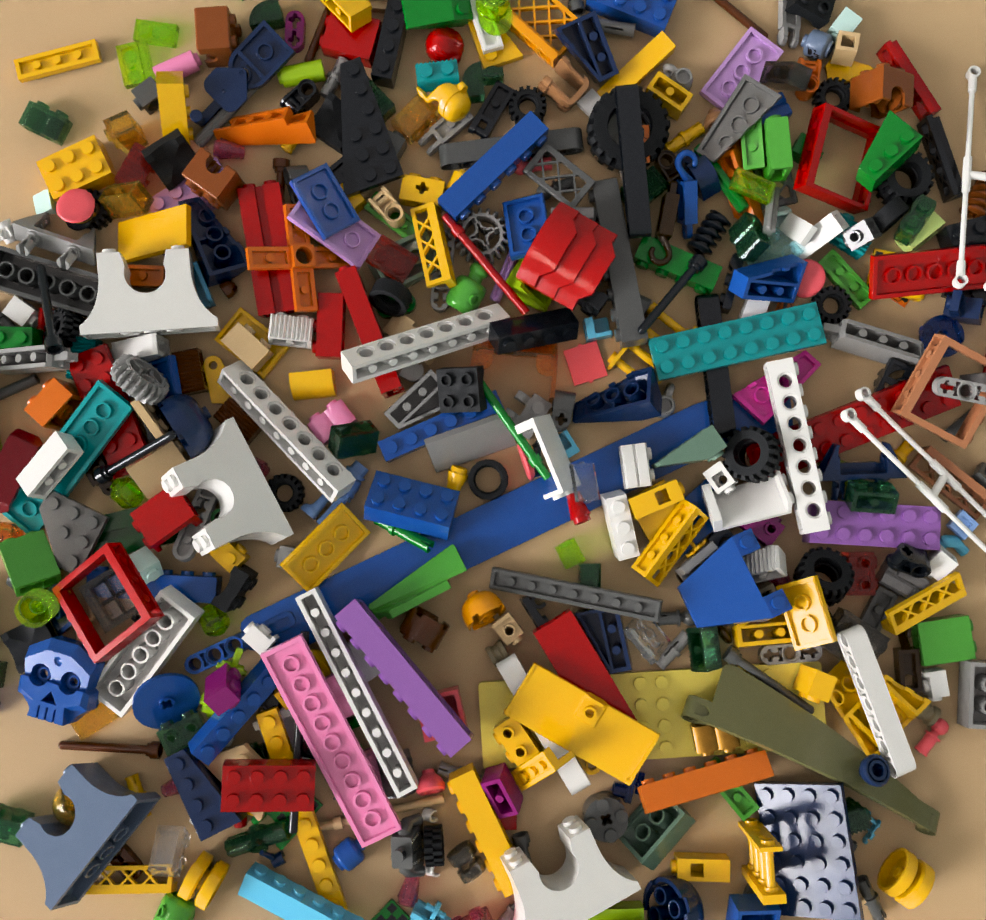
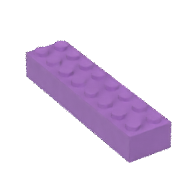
M354 599L334 616L338 620L335 623L343 633L347 632L352 637L350 639L351 644L357 650L361 649L366 654L364 657L365 661L372 668L375 666L380 671V674H378L379 678L384 684H390L395 690L392 692L400 703L404 701L409 707L407 711L414 720L419 719L424 725L422 730L429 738L432 736L438 742L436 746L444 756L448 754L451 758L472 740L474 734L361 599Z

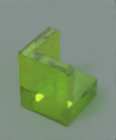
M573 537L554 547L565 569L586 561Z

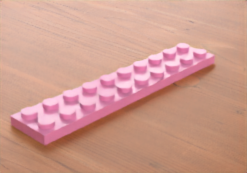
M302 633L262 652L260 657L361 847L364 848L402 830L401 822Z

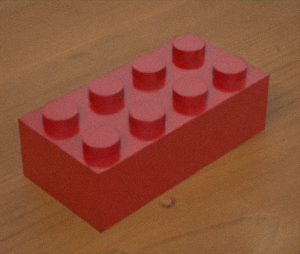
M225 759L222 768L221 812L314 811L316 760Z

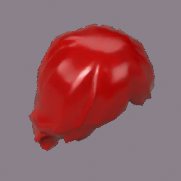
M441 27L436 28L427 36L425 49L432 61L441 62V60L445 61L446 59L449 61L455 58L459 64L464 52V43L459 32L452 28Z

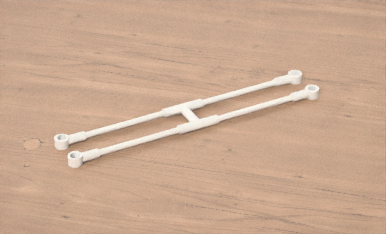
M975 65L970 66L965 74L968 80L969 103L966 150L962 170L961 192L963 197L959 260L956 264V276L952 280V285L956 289H962L969 281L967 275H965L966 261L964 259L968 195L971 189V179L986 181V172L972 171L971 146L974 98L977 91V78L981 74L980 67ZM985 282L984 285H983V288H984L985 291H986V282Z
M868 387L857 389L855 391L856 399L864 401L872 410L878 412L929 462V466L940 475L932 489L923 481H919L867 430V426L857 417L855 409L848 408L843 410L840 414L842 421L850 422L860 433H863L916 484L915 487L942 513H945L986 553V545L949 510V507L938 495L947 482L985 518L986 510L962 488V485L936 459H933L881 408V405L871 396V390Z

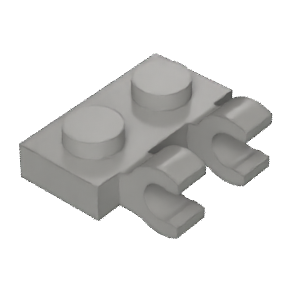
M519 390L514 398L526 407L520 416L508 407L505 411L514 424L518 425L531 418L546 415L552 404L536 393L530 398L523 391ZM534 430L524 432L522 435L527 440H530Z

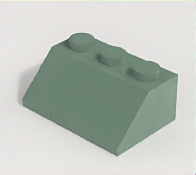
M641 803L628 818L627 829L619 839L642 865L654 871L696 820L680 804L645 815Z

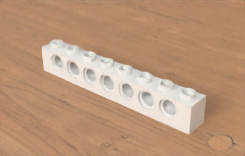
M498 303L346 349L341 351L342 369L353 384L488 341L490 322L509 319L510 316Z
M793 357L766 362L763 365L777 433L781 443L780 446L784 452L782 456L784 457L789 488L795 500L793 506L799 534L830 530L832 517L830 512L826 511L827 495L825 490H822L820 484L823 481L822 472L816 466L815 460H818L816 448L812 447L811 443L813 431L811 426L807 425L808 409L806 404L803 405L801 396H804L802 384H798L797 375H799L798 364L793 362ZM781 377L787 378L789 380V387L781 386L779 379ZM785 398L793 400V408L790 409L784 405ZM790 419H795L798 422L799 427L797 430L789 427ZM795 440L803 443L802 451L794 449L793 443ZM800 461L808 465L806 473L799 471L798 463ZM805 482L810 483L813 487L810 495L803 491ZM810 504H814L817 507V514L815 516H811L807 511Z
M239 360L221 370L217 383L331 503L351 490L356 481L352 473L331 454L323 443L310 432L309 428L295 416L293 411L289 410L242 360Z

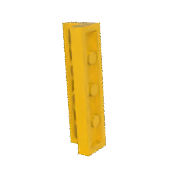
M434 201L410 209L426 286L432 288L445 283L448 288L455 287L457 285L440 209ZM427 211L428 217L425 222L418 221L417 214ZM426 229L432 232L428 242L422 240V235ZM430 248L437 253L432 262L426 259ZM433 269H439L442 277L431 280L430 274Z
M687 500L680 501L631 568L658 587L709 517ZM699 515L700 518H699L698 521L693 525V521H694V520L696 519V517ZM685 534V538L680 542L681 537ZM672 552V556L667 559V556ZM658 569H660L657 576L653 579L652 576Z
M955 571L884 611L886 619L881 621L882 628L897 636L966 596L967 593L960 573Z
M547 747L514 769L511 774L520 790L524 791L557 771L574 758L575 754L571 750L557 759L550 747Z
M175 864L108 865L101 873L104 879L100 883H94L86 894L173 893L177 891L178 881L174 882ZM118 870L126 876L122 882H114L110 877ZM138 870H143L148 878L144 882H136L132 876ZM160 870H168L167 882H158L154 876Z

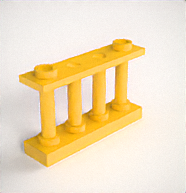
M653 302L646 312L650 314L658 304ZM664 312L658 317L660 321L676 333L689 330L688 328H683ZM651 328L647 330L649 339L660 336ZM640 346L627 347L654 368L651 355ZM622 348L619 353L614 351L607 360L610 363L607 367L609 371L614 365L626 374L636 371L620 358L627 348Z
M747 818L744 822L739 821L738 826L747 836L750 862L747 863L748 865H741L743 877L763 905L787 904L786 893L775 881L773 852L783 851V846L760 820Z

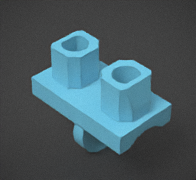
M420 899L416 900L410 915V920H451V918L440 910L441 902L437 901L433 906Z

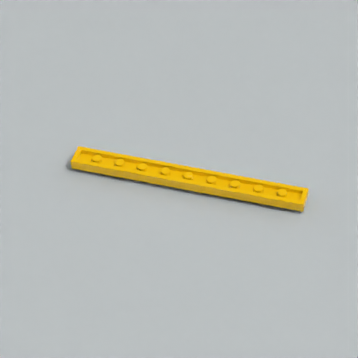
M278 706L257 712L255 716L270 759H293V748ZM315 811L299 812L297 836L317 893L347 910L348 906Z

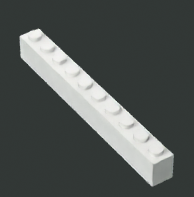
M315 587L296 597L295 600L397 799L417 789L419 781L343 633L335 624L336 620L319 587Z

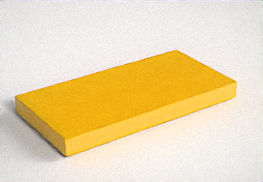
M188 204L118 222V252L122 254L127 263L165 254V250L171 249V246L183 245L185 248L191 247V206Z
M341 502L279 565L303 589L309 591L318 587L371 532Z

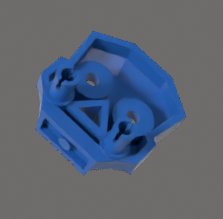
M61 635L29 645L25 656V674L20 675L18 692L22 693L29 705L27 716L64 726L77 722L85 714L96 709L99 704V691L96 689L105 662L94 664L88 656L82 641Z

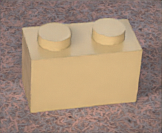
M237 322L221 339V342L257 373L274 355L269 350L272 346L263 338L258 340L254 336L256 331L247 323L243 326Z

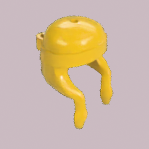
M463 81L455 85L443 83L434 89L429 96L419 86L416 88L419 96L427 103L439 102L438 112L446 121L459 122L470 111L471 100L467 93L468 86Z

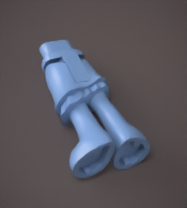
M357 460L350 467L348 465L346 467L356 479L351 490L332 503L326 512L317 519L316 522L318 524L341 502L343 504L346 502L350 503L359 490L361 481L365 480L363 477L369 470ZM322 494L314 503L303 504L300 509L315 520L329 500Z

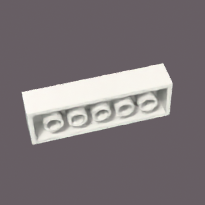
M172 585L160 590L155 597L165 616L112 657L102 670L96 689L99 691L98 700L121 718L132 710V700L137 689L145 681L160 673L205 612Z

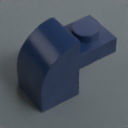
M696 154L698 165L693 167L691 157L686 156L682 159L681 163L687 173L694 180H697L698 197L705 201L720 192L719 178L710 160L705 155L700 157Z
M953 289L952 296L947 295L943 317L959 323L981 325L985 309L984 299L965 297L963 290Z

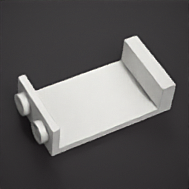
M546 414L534 417L516 425L517 434L534 430L558 488L556 491L543 495L544 499L552 497L555 501L574 493L573 488L579 486V483L551 415Z
M775 470L774 473L776 475L773 478L768 477V481L736 485L737 489L727 496L724 493L718 495L715 491H712L710 483L701 485L702 498L714 532L790 514L795 500L793 493L787 490L786 486L788 483L785 474H781L780 470Z

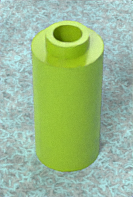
M322 59L287 65L277 73L279 84L284 85L285 89L296 87L303 79H310L314 83L326 81Z

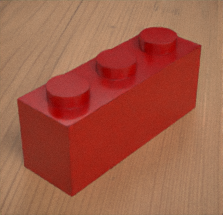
M318 292L317 320H314L313 323L316 341L312 343V352L315 353L318 359L341 360V351L345 348L346 302L342 293Z

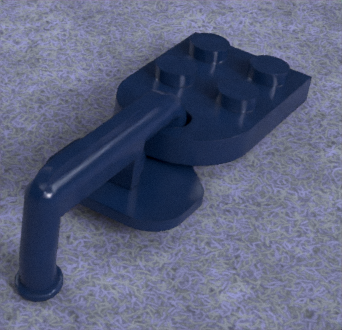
M263 20L233 51L229 58L228 68L217 67L206 77L204 88L214 101L202 113L199 110L191 111L190 119L200 127H204L222 108L227 112L237 111L247 101L248 90H258L264 87L296 54L295 51Z

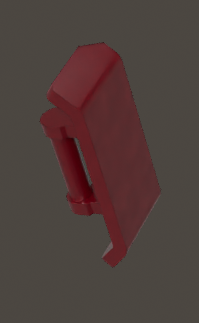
M16 429L8 436L0 452V513L9 512L21 488L16 478L43 444L38 436L22 429Z

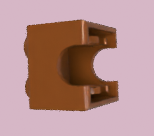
M228 6L195 8L197 51L200 55L206 54L204 62L209 68L227 67L231 54L240 45L239 37H242L241 25L237 24L236 15L231 14Z
M879 63L874 69L861 71L860 75L850 79L849 109L860 113L861 107L869 108L870 105L871 117L882 119L887 116L889 110L895 114L913 107L914 75L905 72L904 68L891 67L889 63Z
M200 147L182 172L183 177L186 179L185 184L200 198L203 196L208 200V203L217 210L221 207L228 211L238 197L237 189L243 188L242 186L245 182L236 170L229 165H226L218 173L222 166L213 160L212 153Z

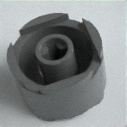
M609 791L594 793L586 799L582 809L583 820L590 828L594 839L601 842H615L625 833L628 826V814L621 799ZM607 813H608V815H609L608 818H604V819L601 818V815L606 816Z

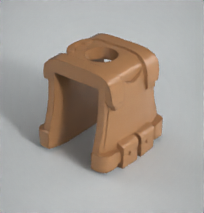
M565 55L556 64L555 72L577 90L574 96L570 99L549 76H545L537 86L538 92L541 90L543 95H547L557 103L556 106L560 111L566 113L588 90L589 80L586 76L582 77L570 65V59Z

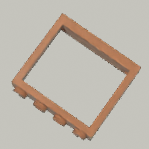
M934 334L893 405L891 412L953 445L966 449L967 445L972 442L978 426L985 419L986 405L974 403L955 436L912 414L911 411L948 347L985 367L986 357L946 335ZM980 392L979 396L986 398V392Z

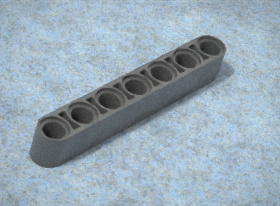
M571 127L548 130L546 142L563 156L578 154L584 151L581 128ZM503 136L446 143L438 146L441 169L470 168ZM536 146L531 151L532 155L530 157H532V159L541 149V147L539 148L538 146ZM546 152V154H545L543 157H550V156L553 157V156H552L551 154H549L548 152Z

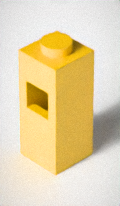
M671 479L628 497L629 509L633 519H640L684 500L683 494L685 489L682 483L678 482L677 479Z
M674 852V859L670 860L671 873H674V876L679 879L696 882H730V859L726 853Z

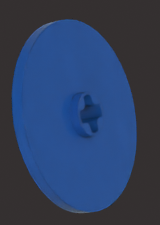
M164 673L154 676L145 681L135 692L132 700L134 716L141 724L150 728L166 729L175 727L188 720L195 713L200 703V692L197 684L186 675Z

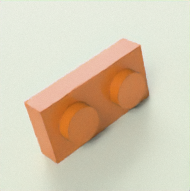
M128 264L131 272V287L158 288L164 282V266Z

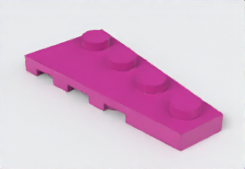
M806 350L793 357V362H797L799 368V375H797L798 384H803L821 366V363ZM765 376L732 395V398L761 425H764L774 415ZM781 377L779 379L780 385L789 387V380Z

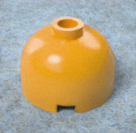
M474 590L467 595L468 599L463 603L462 618L468 630L471 631V628L478 630L495 621L493 617L497 613L501 616L506 608L502 600L495 593L485 590L480 592Z

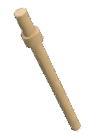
M443 794L393 805L392 807L396 814L445 803ZM342 815L333 817V820L319 823L321 831L335 829L336 831L350 825L346 817Z

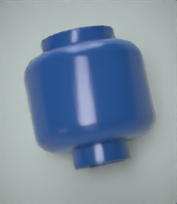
M347 837L334 848V856L332 858L340 870L352 871L365 859L363 850L366 847L362 848L357 839L354 840L352 837Z

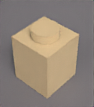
M839 30L830 64L851 67L858 51L861 33Z

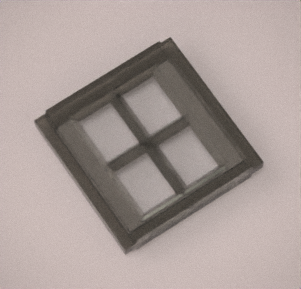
M112 567L78 588L105 633L138 614L136 607Z

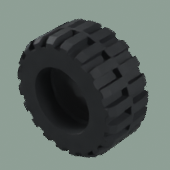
M638 86L641 119L645 125H649V138L644 143L645 162H647L646 157L650 155L651 163L655 161L665 147L670 134L668 132L670 120L666 118L668 116L667 109H662L661 107L662 100L660 98L655 100L652 97L654 92L650 90L647 93L643 92V87ZM613 88L610 93L606 92L593 107L586 129L588 133L587 143L591 146L590 151L592 155L598 157L597 161L601 165L605 163L608 165L607 169L611 171L618 169L619 173H622L619 145L613 141L608 132L609 121L616 114L615 88Z

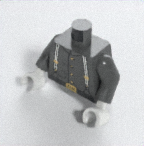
M427 807L423 810L422 814L417 813L403 818L400 821L402 830L393 833L391 836L392 868L399 869V872L407 878L422 877L425 874L431 877L440 876L439 873H434L435 867H426V865L424 867L423 821L431 823L438 821V818L432 816L437 810Z

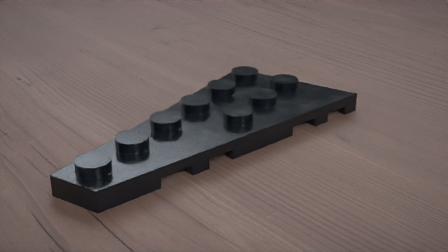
M360 57L340 64L343 188L348 198L405 177Z

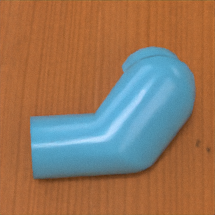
M943 535L940 538V544L944 548H954L960 556H964L970 551L956 535Z

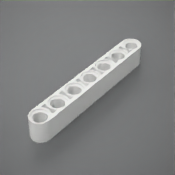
M857 624L838 632V643L880 754L889 764L890 775L896 779L916 769V762L865 629Z
M515 653L496 663L513 696L527 674ZM535 732L544 749L550 747L557 759L569 752ZM576 757L557 770L572 796L591 785Z

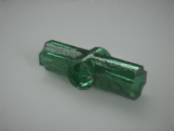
M284 819L268 825L255 824L250 826L247 832L228 837L224 843L227 856L233 858L249 852L260 853L261 850L267 851L271 845L290 840L292 833H289V821Z

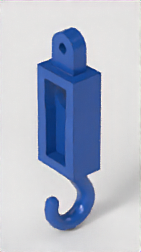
M686 149L677 154L674 163L676 170L682 178L676 180V194H680L677 223L682 224L683 238L691 239L693 236V224H698L697 180H694L685 171L681 162L684 157L689 156L692 159V166L696 167L698 165V158L692 150Z

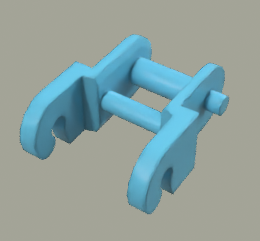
M869 810L864 811L859 819L855 818L850 824L851 832L854 831V826L858 827L859 825H863L867 829L868 833L862 839L864 844L868 843V839L872 840L874 838V832L881 824V820H875L870 816L871 811ZM867 819L872 823L870 827L864 823Z

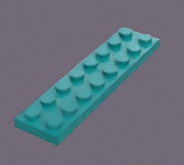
M816 302L648 339L657 382L821 346L827 343Z
M102 379L95 383L60 430V432L73 435L84 451L82 456L53 489L67 497L134 410L128 400ZM20 488L9 512L2 514L26 534L30 531H40L45 528L39 510L43 499L27 497L23 489Z

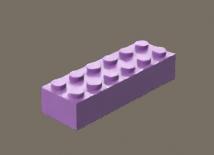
M827 500V503H825L826 511H829L832 517L830 530L802 534V542L890 548H897L900 543H906L918 549L940 550L941 511L937 507ZM810 504L807 508L808 513L811 516H815L817 514V507L814 504Z

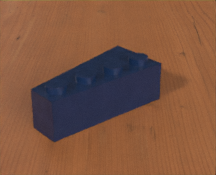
M189 746L163 759L200 841L241 822L248 816L246 812H221L222 784L198 758L191 754Z

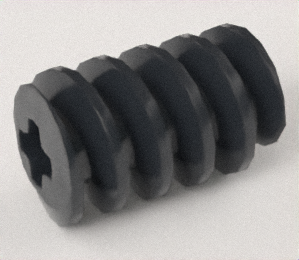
M710 210L705 220L701 222V227H698L696 234H693L691 237L692 241L687 243L688 249L694 254H700L705 257L704 254L712 255L713 252L709 247H717L714 240L721 241L722 237L719 233L725 235L727 231L723 226L730 228L731 223L720 212Z

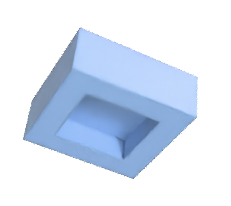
M959 510L955 514L972 532L979 525L964 510ZM952 520L946 524L961 540H966L968 535Z

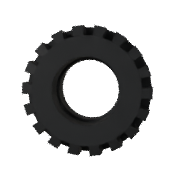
M920 152L912 154L874 190L878 192L876 197L878 199L881 197L883 199L881 203L884 205L896 196H899L909 207L916 204L931 191L930 188L934 184L931 180L935 178V173H931L933 166L932 164L928 165L929 159L927 157L923 159ZM896 171H901L908 175L911 180V189L904 188L898 184L895 178Z
M744 426L741 427V431L737 429L733 431L734 435L727 437V447L722 455L726 459L723 461V464L728 467L727 471L733 474V477L750 483L768 481V476L773 478L776 475L774 471H779L781 468L778 465L779 461L783 462L784 458L780 456V453L784 452L783 448L779 447L781 443L775 438L776 436L755 426H750L749 428ZM758 443L761 451L760 457L754 465L748 467L745 462L746 449L750 445Z
M817 547L816 550L812 548L803 555L794 570L793 579L797 581L817 575L815 572L827 575L832 582L824 581L819 578L826 604L831 607L835 603L841 602L850 590L855 580L853 578L855 572L851 570L853 566L847 562L848 558L845 555L842 557L839 551L836 550L834 552L829 547L826 549Z

